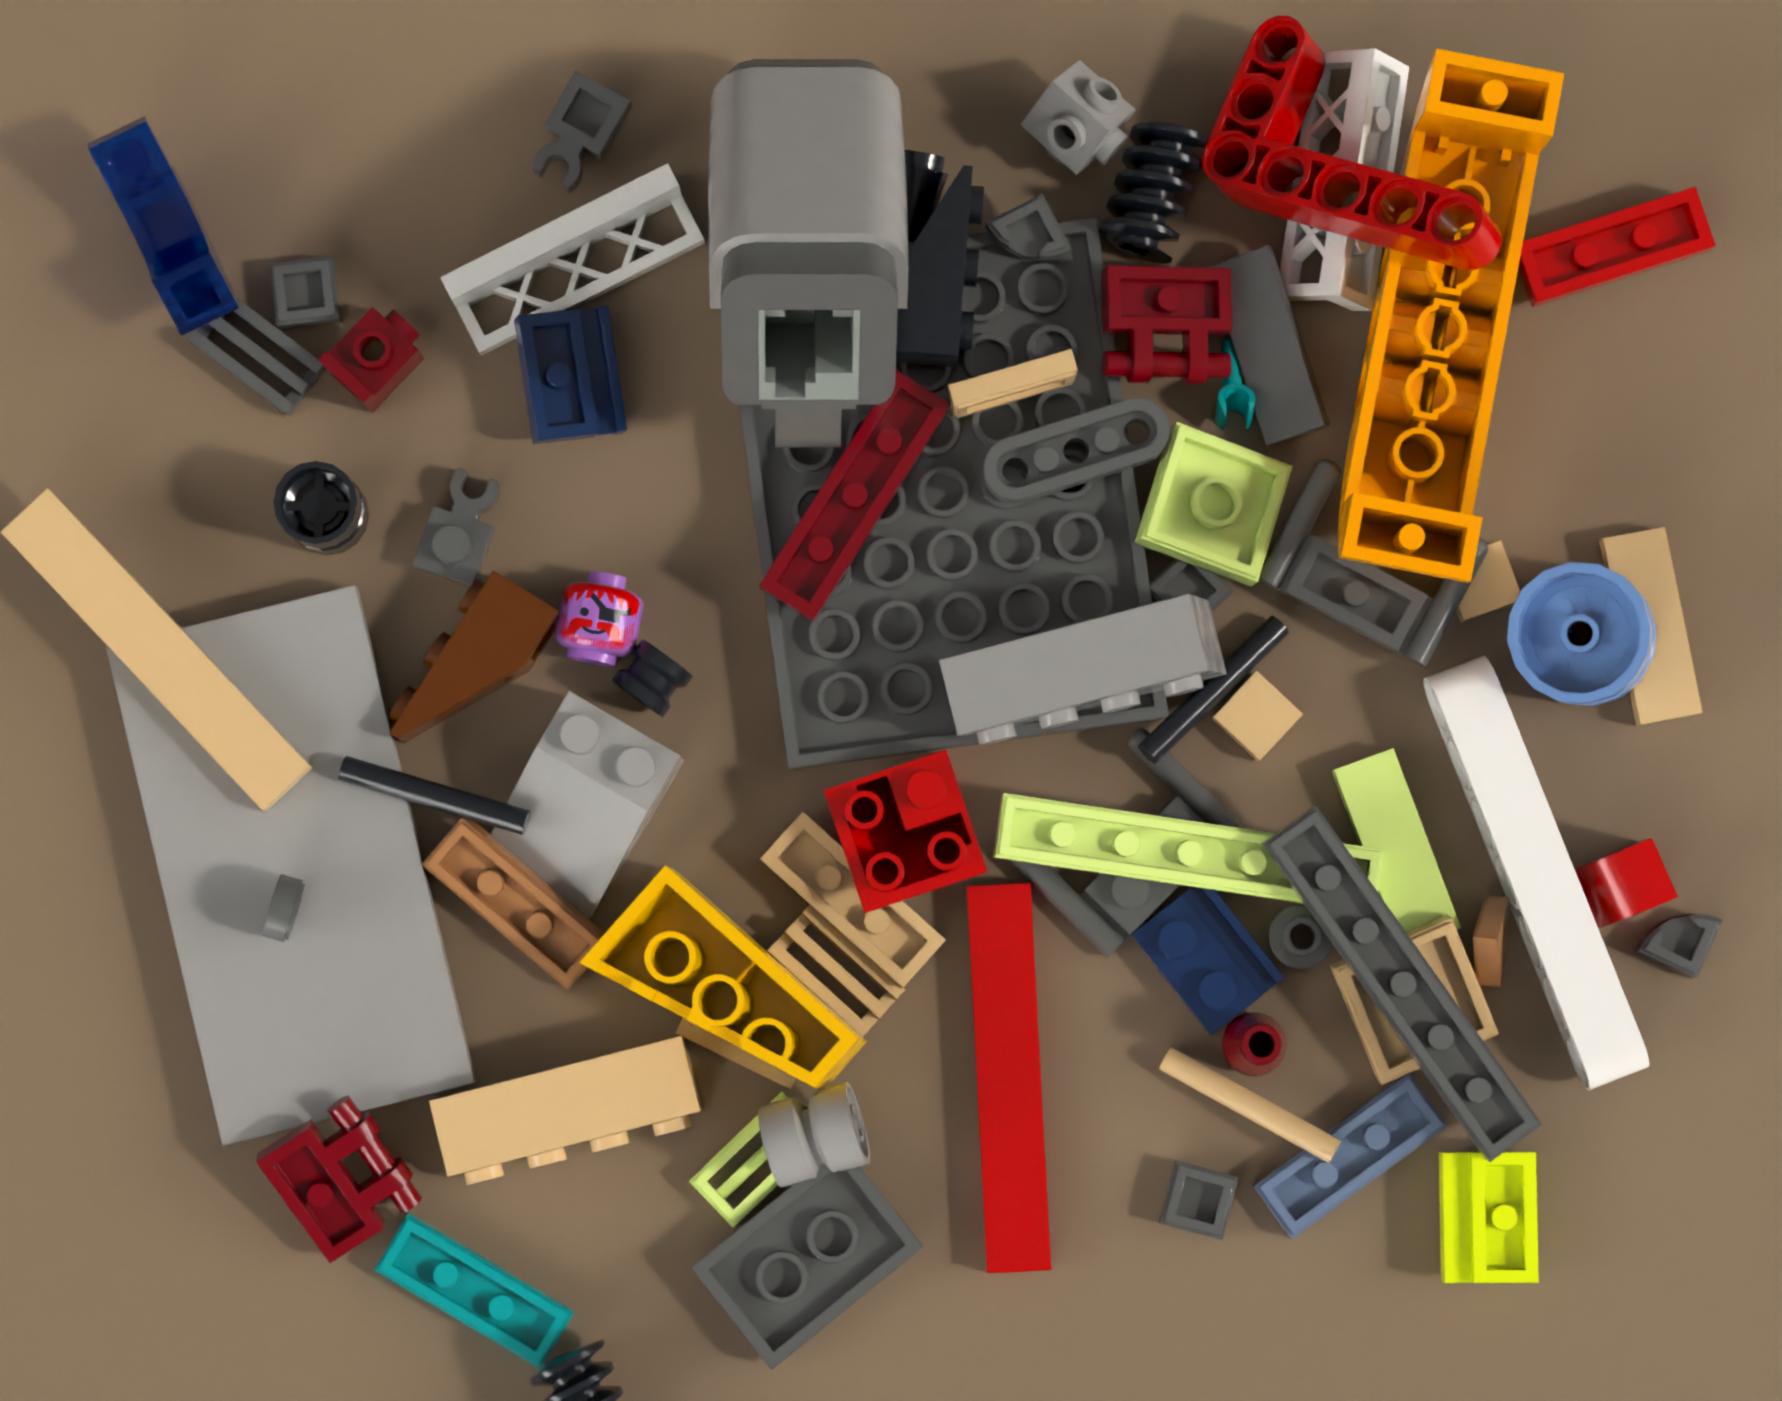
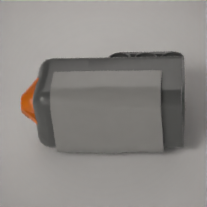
M752 59L740 62L732 68L728 75L724 76L715 86L711 98L708 176L710 309H721L722 387L725 396L736 405H759L761 410H775V448L841 447L842 409H856L857 405H881L891 397L895 388L898 309H907L909 269L907 183L900 93L898 87L890 77L884 75L882 70L872 62L859 59Z

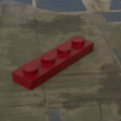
M896 370L893 394L885 403L872 407L763 578L759 588L807 619L815 622L949 411L951 404Z

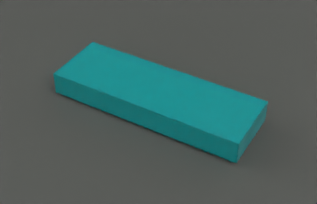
M411 1213L406 1215L374 1269L539 1369L543 1367V1362L548 1359L575 1313V1310Z

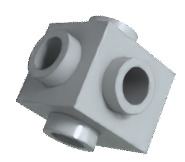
M1079 60L1050 83L1020 125L1045 146L1050 157L1058 163L1066 165L1077 175L1095 159L1105 165L1120 150L1129 137L1121 129L1136 109L1122 98L1120 91L1113 83L1097 76Z

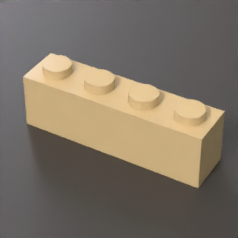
M683 1036L429 1101L447 1177L464 1173L466 1185L504 1176L501 1163L527 1157L529 1169L566 1160L565 1146L589 1141L593 1153L628 1144L630 1142L627 1130L652 1124L655 1136L690 1128L692 1123L689 1114L703 1111L686 1040Z

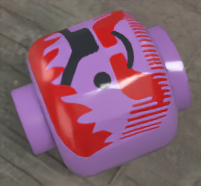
M589 571L587 582H573L564 588L559 608L560 615L555 628V639L561 646L568 648L566 658L592 665L616 667L618 658H625L634 653L644 602L634 592L625 590L627 578L606 572Z

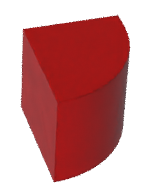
M1652 838L1635 842L1574 868L1598 928L1624 920L1678 897Z

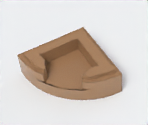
M1487 895L1486 900H1483L1473 934L1474 968L1479 985L1501 986L1509 935V897Z

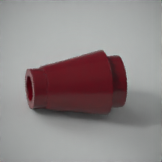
M1249 1012L1236 1017L1230 1022L1223 1035L1222 1048L1227 1062L1237 1072L1247 1076H1262L1273 1071L1281 1063L1286 1051V1038L1281 1026L1272 1017L1259 1012ZM1256 1032H1259V1034L1265 1033L1271 1042V1046L1265 1049V1055L1262 1057L1255 1056L1249 1049V1040Z

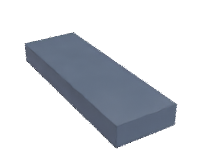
M1408 1073L1401 1076L1326 1131V1133L1341 1140L1330 1163L1301 1149L1252 1186L1287 1235L1293 1239L1448 1125L1411 1074Z

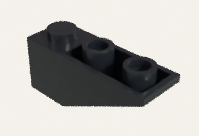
M963 165L908 251L907 309H898L896 363L957 367L959 349H972L974 312L962 311L964 287H976L979 249L967 248L968 224L981 225L984 186L972 185L973 166Z

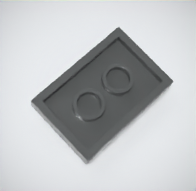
M822 1164L820 1165L817 1178L793 1184L695 1263L691 1269L772 1370L923 1248V1245L861 1167L832 1172Z

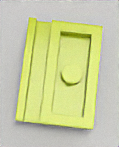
M1439 1152L1441 1282L1539 1283L1536 1152H1503L1491 1162L1486 1161L1480 1152Z

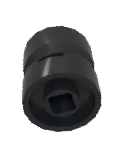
M319 461L299 464L288 471L277 485L273 501L276 519L289 536L310 552L327 556L343 553L356 545L365 533L369 519L367 500L350 477L333 464Z

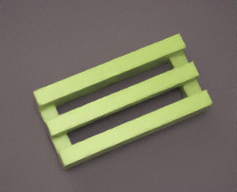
M782 1091L770 1103L789 1097ZM758 1115L689 1180L733 1228L778 1185L771 1173L736 1208L733 1209L725 1200L767 1160L764 1146L753 1154L717 1190L711 1186L708 1180L760 1131Z

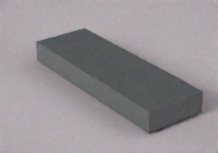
M1265 245L1208 267L1231 268L1232 331L1230 336L1246 385L1254 392L1256 397L1254 410L1266 446L1273 447L1330 426L1272 247Z

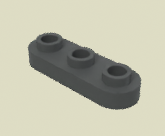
M1130 398L1007 437L994 444L985 457L983 465L985 485L997 499L1006 503L1018 504L1146 464L1157 458L1165 448L1170 434L1169 421L1163 409L1155 402L1145 398ZM1131 423H1139L1146 428L1148 438L1141 444H1133L1126 439L1124 428ZM1072 442L1082 444L1087 450V458L1081 463L1069 462L1063 453V449L1067 444ZM1016 461L1024 465L1027 476L1023 481L1012 483L1006 480L1002 469L1009 462Z

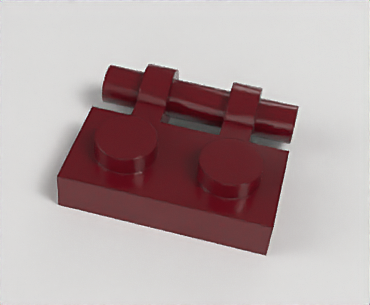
M1107 265L1101 270L1103 333L1127 334L1128 346L1127 351H1104L1102 356V372L1104 376H1126L1128 383H1149L1151 377H1181L1183 384H1204L1207 378H1229L1231 373V357L1229 353H1208V335L1225 336L1232 331L1231 268ZM1153 334L1182 335V352H1153Z
M349 1095L338 1099L327 1110L340 1127L338 1132L326 1139L313 1120L310 1119L257 1153L256 1164L329 1263L384 1229V1218L374 1205L389 1196L400 1212L404 1213L414 1208L422 1199L410 1182L413 1173L401 1157L395 1159L392 1157L377 1136L380 1130L377 1123L369 1112L361 1113ZM354 1151L358 1152L373 1173L370 1178L361 1184H358L342 1162L343 1158Z

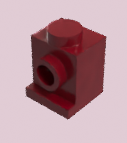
M372 307L331 351L328 352L326 350L318 361L339 383L373 413L425 358L419 349L413 345L421 335L401 315L392 309L384 318ZM372 341L382 342L385 350L380 359L367 361L363 358V351Z

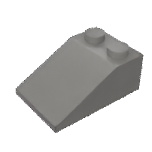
M569 691L534 749L507 804L531 811L524 835L494 827L491 835L591 920L680 770L684 760L679 754Z

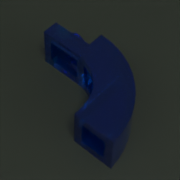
M146 117L137 119L88 143V150L137 241L149 269L151 281L181 336L238 309L239 306L231 284L205 227L174 166H171Z

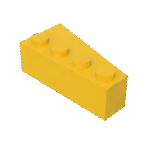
M666 865L579 962L814 1088H827L867 1042L685 877Z

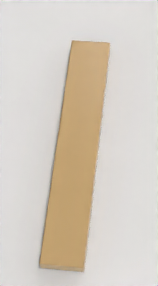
M47 488L1 531L2 535L262 811L266 812L313 768L53 491Z

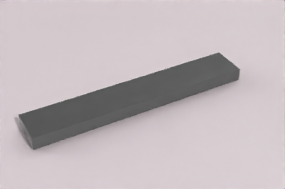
M1313 806L1261 843L1485 1160L1491 1162L1540 1127L1542 1123L1318 807Z

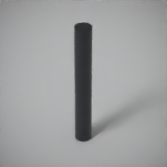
M1270 616L1224 661L1226 675L1206 679L1203 682L1204 688L1193 691L1169 717L1138 745L1142 754L1152 763L1156 764L1289 634L1286 626L1278 618Z
M345 756L339 771L338 779L340 781L520 835H524L529 823L530 810L350 756Z

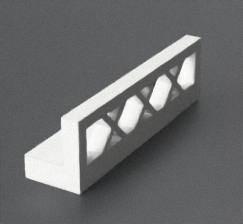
M1375 48L1323 52L1326 62L1324 73L1302 122L1298 147L1319 152L1321 140L1336 126L1341 133L1339 150L1333 155L1334 157L1394 173L1409 66ZM1351 68L1348 89L1333 103L1328 96L1331 69ZM1303 176L1293 180L1292 190L1299 185ZM1359 191L1347 196L1341 204V208L1354 202L1359 195ZM1287 220L1280 273L1289 301L1328 300L1351 311H1373L1383 247ZM1317 248L1323 256L1319 283H1299L1302 262Z
M667 163L440 278L479 354L482 356L517 338L514 319L518 315H522L525 304L538 308L529 314L576 309L705 244V240L681 195L680 186ZM672 205L686 235L664 246L640 239L647 217ZM636 223L632 236L619 232ZM605 238L629 245L622 267L609 274L585 267L591 246ZM637 248L651 252L633 261ZM579 252L576 264L563 260ZM549 266L572 273L565 296L553 302L528 295L535 274ZM581 276L595 280L577 289ZM523 280L519 292L507 289V287ZM493 294L516 301L509 324L484 335L470 306Z

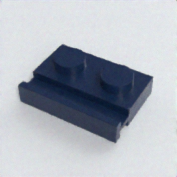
M608 306L587 310L572 309L518 315L514 319L533 445L593 438L607 434L618 435L627 431Z
M1189 888L1131 934L1135 942L1209 1036L1216 1033L1275 984L1284 979L1283 975L1215 890Z

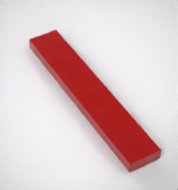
M1031 883L967 886L986 1272L989 1274L1052 1270Z

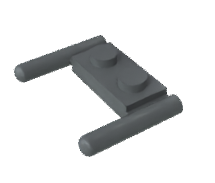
M1321 460L1317 464L1265 560L1259 581L1283 592L1288 597L1396 654L1403 655L1415 664L1426 667L1488 552L1487 543L1479 538L1471 582L1465 583L1444 579L1434 599L1368 563L1339 558L1338 547L1309 534L1341 475V469L1337 463L1332 460Z
M1140 728L1130 734L1127 742L1128 747L1177 795L1158 816L1237 827L1241 823L1170 752H1167L1156 764L1148 760L1138 748V745L1150 734L1148 730ZM1011 860L1013 866L1106 958L1179 886L1099 874L1079 895L1050 866Z

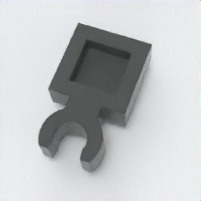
M574 71L544 124L546 131L558 138L555 143L548 144L538 151L533 161L534 173L542 178L550 163L557 160L564 161L569 165V170L561 185L569 193L574 191L582 180L583 168L581 159L583 155L587 152L602 160L632 107L630 100Z
M458 468L454 472L449 486L451 497L454 500L452 509L448 511L433 506L412 566L470 587L480 575L496 530L492 525L480 522L479 520L482 513L489 511L497 503L500 496V484L497 480L490 478L486 491L481 497L469 498L464 494V486L468 480L469 473L465 469Z

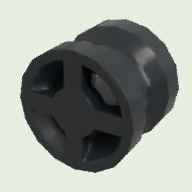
M642 639L634 649L636 658L628 669L619 670L612 681L637 701L663 718L670 709L669 698L677 688L686 687L693 676L666 654Z

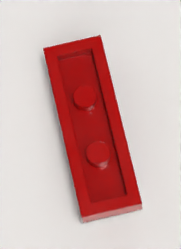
M1695 186L1523 241L1518 268L1531 306L1536 307L1711 251L1716 244Z

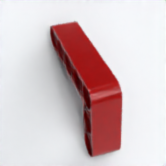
M1278 15L1262 23L1250 41L1202 156L1204 172L1231 202L1241 207L1462 270H1476L1492 262L1500 251L1502 242L1501 232L1477 199L1470 194L1293 145L1323 76L1326 64L1324 53L1298 20L1290 16ZM1296 48L1289 58L1280 61L1285 53ZM1272 104L1271 108L1265 115L1256 119L1257 115L1264 107ZM1248 161L1247 165L1240 173L1232 176V173L1237 166H1239L1243 162ZM1303 176L1297 187L1286 192L1290 182ZM1359 191V195L1354 202L1341 208V204L1347 196ZM1416 207V211L1406 222L1397 224L1398 218L1404 211ZM1469 223H1475L1467 236L1454 240L1455 234L1461 227Z

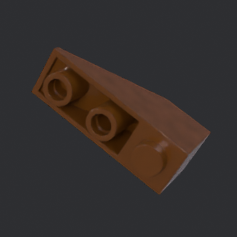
M494 570L486 582L477 578L459 605L458 610L465 615L452 636L446 632L441 633L426 655L424 664L430 670L418 689L416 690L408 686L393 706L389 718L396 723L389 733L406 743L528 673L553 636L560 612Z

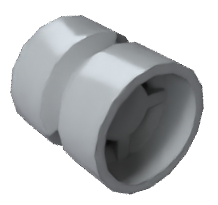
M841 1083L814 1092V1096H811L807 1106L796 1097L759 1106L758 1119L761 1138L770 1169L779 1187H786L817 1178L820 1165L822 1164L832 1172L845 1171L870 1164V1150L864 1121L857 1099L849 1083Z

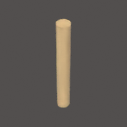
M1172 1047L1168 1050L1159 1067V1070L1327 1163L1331 1162L1341 1143V1140Z

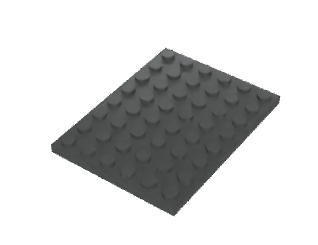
M1097 218L1059 222L1058 224L1072 249L1071 254L1048 261L1029 260L1016 256L1001 247L989 232L968 235L967 248L979 249L976 287H964L962 311L974 312L972 349H959L957 367L896 363L897 371L948 402L947 388L949 384L1072 349L1078 368L1073 384L960 418L953 417L951 409H949L815 622H812L764 592L789 771L979 745L977 735L972 737L957 735L939 660L1152 604L1144 546L1134 543L1141 521L1133 468L1018 504L1006 503L997 499L990 493L983 478L985 457L991 447L998 441L1123 401L1120 376H1104L1102 372V356L1104 351H1116L1114 334L1103 333L1101 270L1104 269ZM914 242L908 243V251ZM739 405L762 578L769 571L874 405H857L856 409H842L841 447L775 448V410H761L759 405ZM1126 426V427L1124 428V435H1125L1126 439L1129 441L1128 431H1127V426ZM1078 442L1069 443L1063 449L1065 458L1071 463H1081L1087 458L1086 448ZM1016 461L1007 463L1002 469L1006 480L1012 483L1021 482L1027 476L1024 465ZM1164 690L1140 695V705L1110 713H1103L1101 705L1077 711L1078 721L1041 730L1039 720L1015 726L1017 737L1004 741L1163 720L1169 717Z

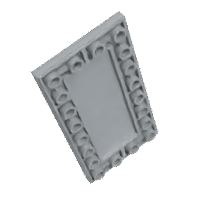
M353 585L182 628L313 767L266 812L259 808L115 653L106 646L222 1146L298 1128L310 1119L314 1123L333 1119L327 1111L328 1108L338 1099L349 1095L359 1111L362 1112L477 1083L426 869L421 865L424 861L410 802L338 779L340 767L345 756L402 772L394 736L389 733L392 727L358 587ZM280 874L301 879L303 884H305L289 940L285 939V942L262 936Z

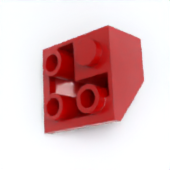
M946 749L823 790L864 913L988 872Z

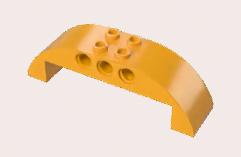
M1437 48L1433 54L1417 106L1400 175L1466 192L1475 197L1499 227L1502 242L1500 251L1494 260L1485 267L1476 270H1462L1384 247L1346 453L1338 524L1339 558L1465 583L1471 582L1483 517L1473 515L1533 185L1539 154L1554 134L1565 73ZM1416 207L1404 211L1398 218L1397 224L1406 222L1416 211ZM1469 223L1461 227L1455 234L1454 240L1467 236L1475 223Z

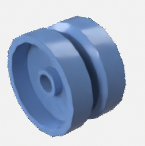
M1568 562L1542 571L1521 590L1509 613L1507 643L1515 668L1533 689L1565 704L1598 706L1622 698L1643 680L1655 657L1657 626L1649 602L1624 576L1600 564ZM1577 622H1584L1593 631L1592 639L1584 646H1575L1569 639V637L1576 635L1571 627Z

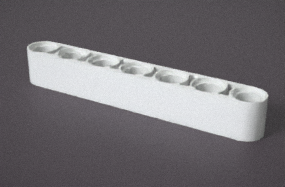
M1480 656L1424 678L1423 684L1430 708L1505 896L1509 897L1511 911L1581 1083L1589 1091L1648 1068L1650 1066L1649 1057L1642 1036L1499 679L1486 656Z

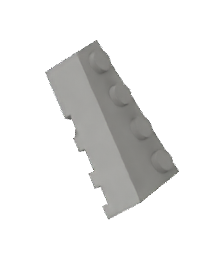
M1191 594L939 660L957 735L968 737L977 735L979 746L1017 737L1015 730L1017 725L1039 720L1041 730L1058 727L1078 721L1077 711L1101 705L1103 713L1115 712L1140 705V695L1164 690L1166 697L1181 695L1204 688L1202 680L1227 674L1209 601Z

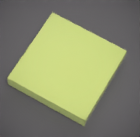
M1176 422L1170 427L1169 438L1163 449L1134 543L1251 587L1259 580L1293 466Z

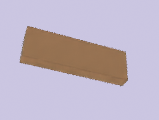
M462 817L421 864L567 990L587 968L579 962L605 934L602 929L473 820Z

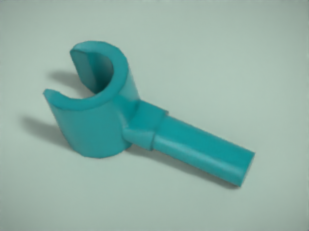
M1226 339L1221 342L1222 353H1229L1231 357V373L1229 378L1223 379L1224 387L1218 393L1214 421L1220 430H1224L1227 411H1238L1245 417V429H1249L1252 424L1256 397L1249 387L1242 384L1238 358L1232 339Z

